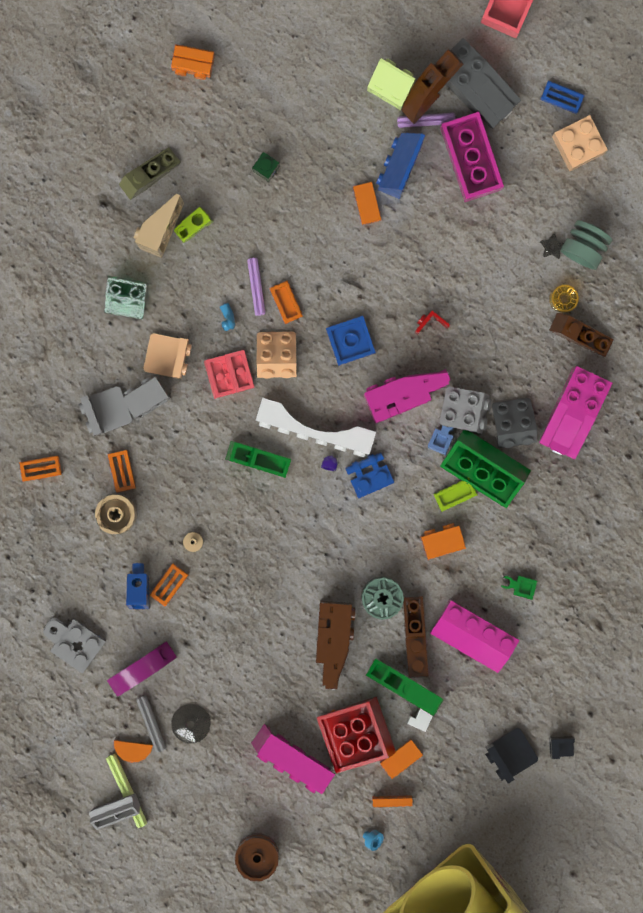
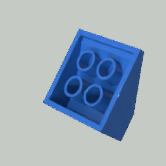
M401 133L399 138L395 137L391 147L394 149L392 156H387L384 166L387 167L384 174L380 173L376 183L379 185L378 191L400 199L425 138L424 134Z

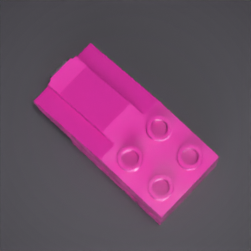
M578 366L573 367L548 419L539 443L550 448V450L552 449V452L556 454H562L575 460L602 407L612 382Z
M445 369L435 373L408 375L400 379H396L395 376L385 380V385L378 387L375 384L366 388L367 392L364 393V398L375 424L430 402L432 399L429 393L446 387L449 384V372Z

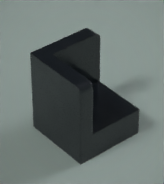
M573 736L549 737L550 758L560 759V757L574 756L573 743L575 738Z

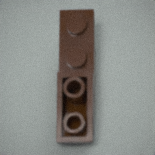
M448 49L435 64L430 63L409 92L402 111L413 124L441 96L439 91L463 66L462 61L452 50Z
M423 596L404 597L403 609L408 678L428 677Z

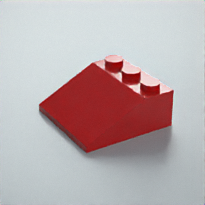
M377 696L316 717L336 773L390 758L396 753Z

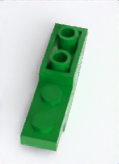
M378 659L374 660L366 674L367 677L432 716L436 714L444 700Z

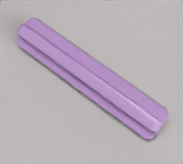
M455 114L422 115L415 124L407 116H399L397 118V125L399 128L441 125L455 120Z
M249 258L247 262L254 311L256 316L265 315V306L258 259Z

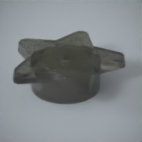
M552 234L549 240L540 241L541 245L545 248L543 257L553 255L557 259L560 258V249L564 243L557 240L555 234Z

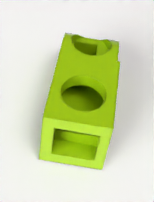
M199 207L174 229V232L185 243L206 226L213 223V220L203 208Z

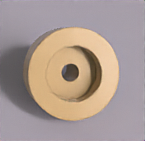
M196 532L188 533L183 540L184 547L190 552L200 550L203 546L202 536Z

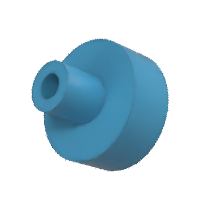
M377 830L366 831L363 834L365 846L372 851L377 850L383 842L384 835Z

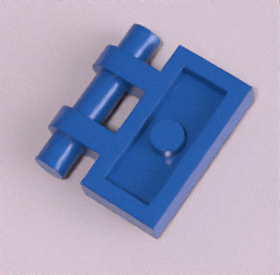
M381 452L376 455H368L367 459L360 462L355 461L351 463V466L345 468L348 475L355 472L358 477L351 480L358 499L394 483L387 465L379 468L377 462L384 460ZM372 465L373 471L363 475L361 469Z

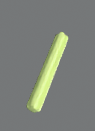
M112 754L108 756L106 761L123 797L134 794L117 755ZM140 807L139 814L132 816L138 828L147 825V820Z

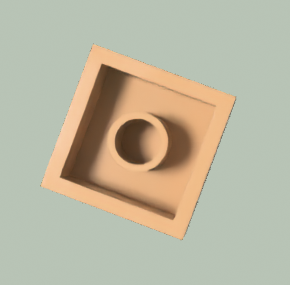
M590 115L555 132L552 136L569 171L604 155L608 151Z

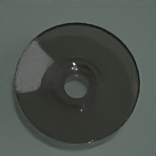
M197 704L181 706L175 711L171 721L173 733L179 740L185 743H197L203 740L211 726L209 714L203 707ZM188 721L194 722L193 728L187 726Z

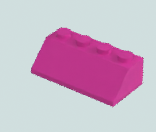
M450 599L430 632L433 636L497 673L508 661L520 641Z

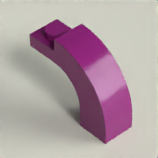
M166 641L109 678L107 682L118 697L176 659L177 656Z

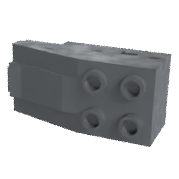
M462 38L451 50L462 61L463 66L445 85L473 113L479 112L481 119L493 129L501 120L503 121L504 118L506 119L512 113L513 108L521 102V99L492 66Z

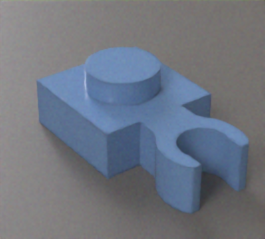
M443 425L441 431L435 428L428 448L446 455L454 438L449 433L454 428Z

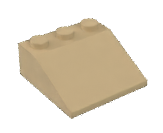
M174 195L142 224L141 228L138 227L134 234L135 243L141 250L161 258L163 257L184 206L180 195Z

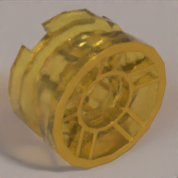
M570 285L555 287L549 295L551 307L561 313L573 310L579 301L577 291ZM562 295H566L567 302L561 301Z

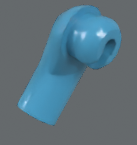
M229 303L220 306L225 317V321L221 325L225 331L235 328V316Z

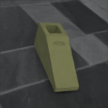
M168 147L127 173L119 183V186L128 198L132 200L168 174L181 162Z

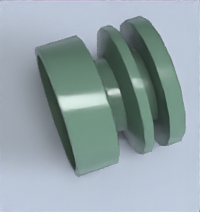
M577 220L574 224L576 229L570 231L576 240L567 238L560 251L576 263L596 270L603 259L596 251L606 252L608 250L606 245H610L613 239L599 227Z
M384 576L375 577L368 581L361 595L362 604L367 613L374 618L382 620L397 615L404 601L403 591L398 583ZM380 593H383L384 596L388 595L384 604L381 601H377L380 598Z

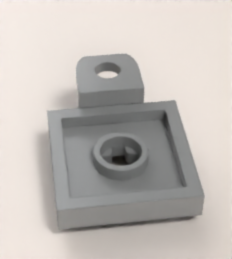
M52 617L43 629L44 635L55 643L50 652L82 674L106 642V640L74 618L67 625L60 619ZM51 627H56L57 630H56V631H51L50 628H51ZM81 641L83 649L75 651L72 644Z

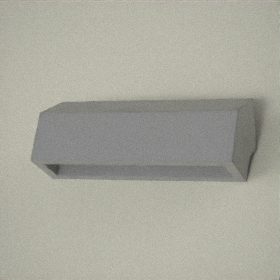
M134 793L97 807L88 812L91 818L90 823L98 830L138 815L140 803Z

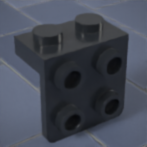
M520 728L513 729L485 747L488 751L485 755L491 764L495 762L498 770H496L497 775L501 781L506 780L508 784L515 780L513 778L515 775L538 761L537 755Z

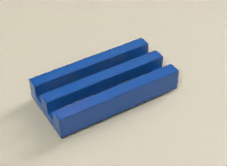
M548 81L540 100L577 114L584 95ZM549 88H554L556 90L579 98V100H573L571 98L549 90ZM548 94V95H550V96H553V97H555V98H558V99H560V100H563V101H565V102H568V103H570V104H573V105H575L576 107L574 108V107H572V106H569V105H567V104H564V103H562V102H559V101H557V100H554V99H552V98H549V97H547L546 95Z

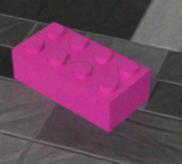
M476 112L441 124L440 130L464 202L501 191L504 185L480 113Z

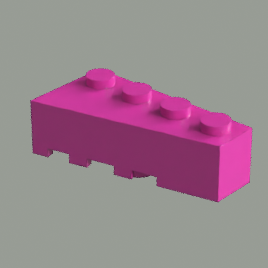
M265 724L251 742L260 760L265 763L270 761L279 772L283 773L286 771L295 782L299 783L301 781L305 783V787L312 793L317 791L323 794L335 776L329 767L311 755L306 756V753L296 745L290 746V742L279 733L276 736L273 735L270 727Z

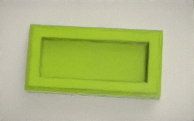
M460 481L433 494L441 512L477 496L472 485L466 484L467 482Z

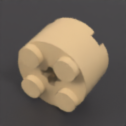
M109 495L98 503L95 510V518L99 527L106 533L121 534L133 527L137 518V510L134 503L128 497ZM118 509V513L121 514V516L114 519V515H112L111 513L112 511H116Z

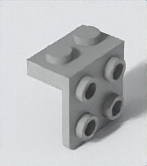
M116 386L95 395H87L80 398L82 403L79 404L82 414L87 415L88 422H86L89 433L93 432L94 436H98L132 422L129 409L122 400L124 396L120 387Z
M448 387L443 402L440 424L482 434L483 430L487 427L486 413L491 407L490 395Z

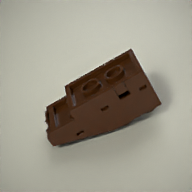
M320 601L316 663H324L322 686H325V689H338V680L349 653V641L354 639V627L350 626L351 620L355 621L356 609L352 607V603Z

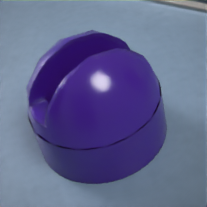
M333 456L325 457L321 468L336 471L338 465L336 458Z

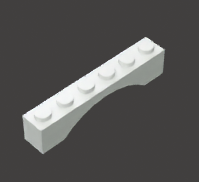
M262 398L256 421L259 422L261 427L270 429L271 426L278 428V432L287 435L291 431L297 433V438L308 440V437L316 439L315 443L324 446H327V443L334 444V449L344 452L346 448L354 450L353 454L360 457L370 454L376 434L375 431L358 426L340 432L313 430L296 421L281 403Z

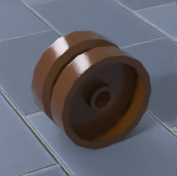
M253 833L246 836L239 843L235 854V865L238 872L244 878L250 881H263L275 873L278 866L279 850L271 837L262 833ZM255 855L260 856L259 860H255Z

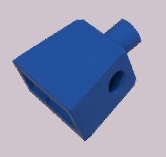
M133 563L132 574H127L126 605L129 609H150L149 576L144 574V563ZM140 581L141 585L135 587V583Z

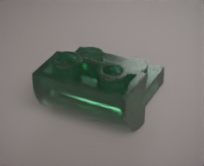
M108 276L104 313L143 320L146 299L148 297V282Z

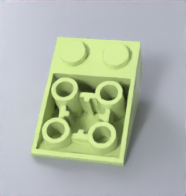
M381 58L369 82L367 91L401 110L409 92L414 86L415 78L410 71L406 69L400 70L395 67L396 64L393 61Z

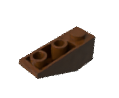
M561 313L556 314L549 329L552 333L603 357H606L614 340L570 315Z

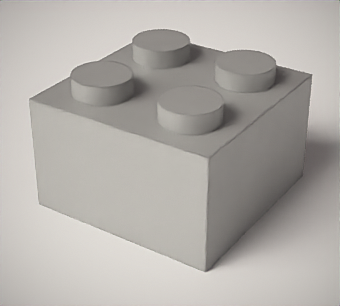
M150 376L141 382L142 386L139 388L132 387L124 392L125 396L122 400L134 419L139 420L171 399L156 377L152 378Z

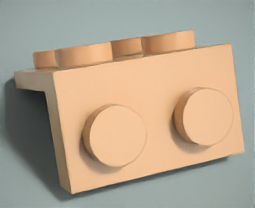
M295 332L257 333V378L297 377Z
M155 333L151 334L144 371L182 379V375H186L188 364H185L186 356H190L192 345L189 344L190 341L184 338L179 339Z

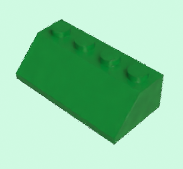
M468 430L461 432L440 465L441 468L460 480L467 482L466 484L472 485L474 489L504 508L509 506L531 472L530 469Z

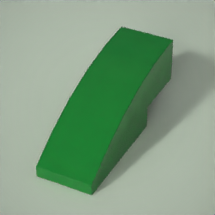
M234 441L230 442L225 460L286 478L291 462L289 458Z

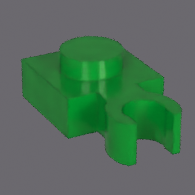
M503 576V578L509 579L510 583L508 586L501 585L502 588H513V595L533 600L538 581L518 576L517 580L514 581L509 576Z

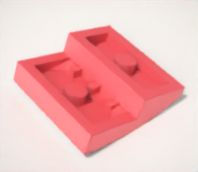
M244 350L204 361L214 399L255 388Z

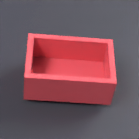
M490 0L481 23L513 38H517L533 0Z

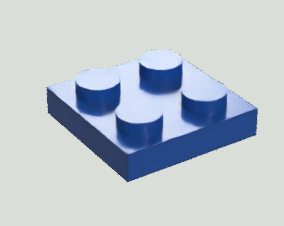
M363 316L326 328L338 366L376 353Z

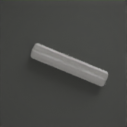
M146 695L137 698V703L155 751H164L166 745Z

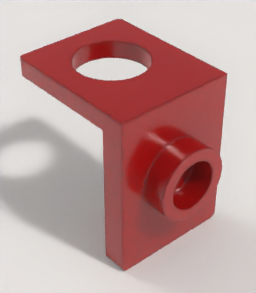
M431 311L428 316L424 314L419 319L417 324L420 326L416 329L415 333L418 335L431 317L447 329L450 324L434 311Z

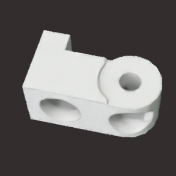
M419 708L415 717L409 716L407 724L426 732L432 715Z

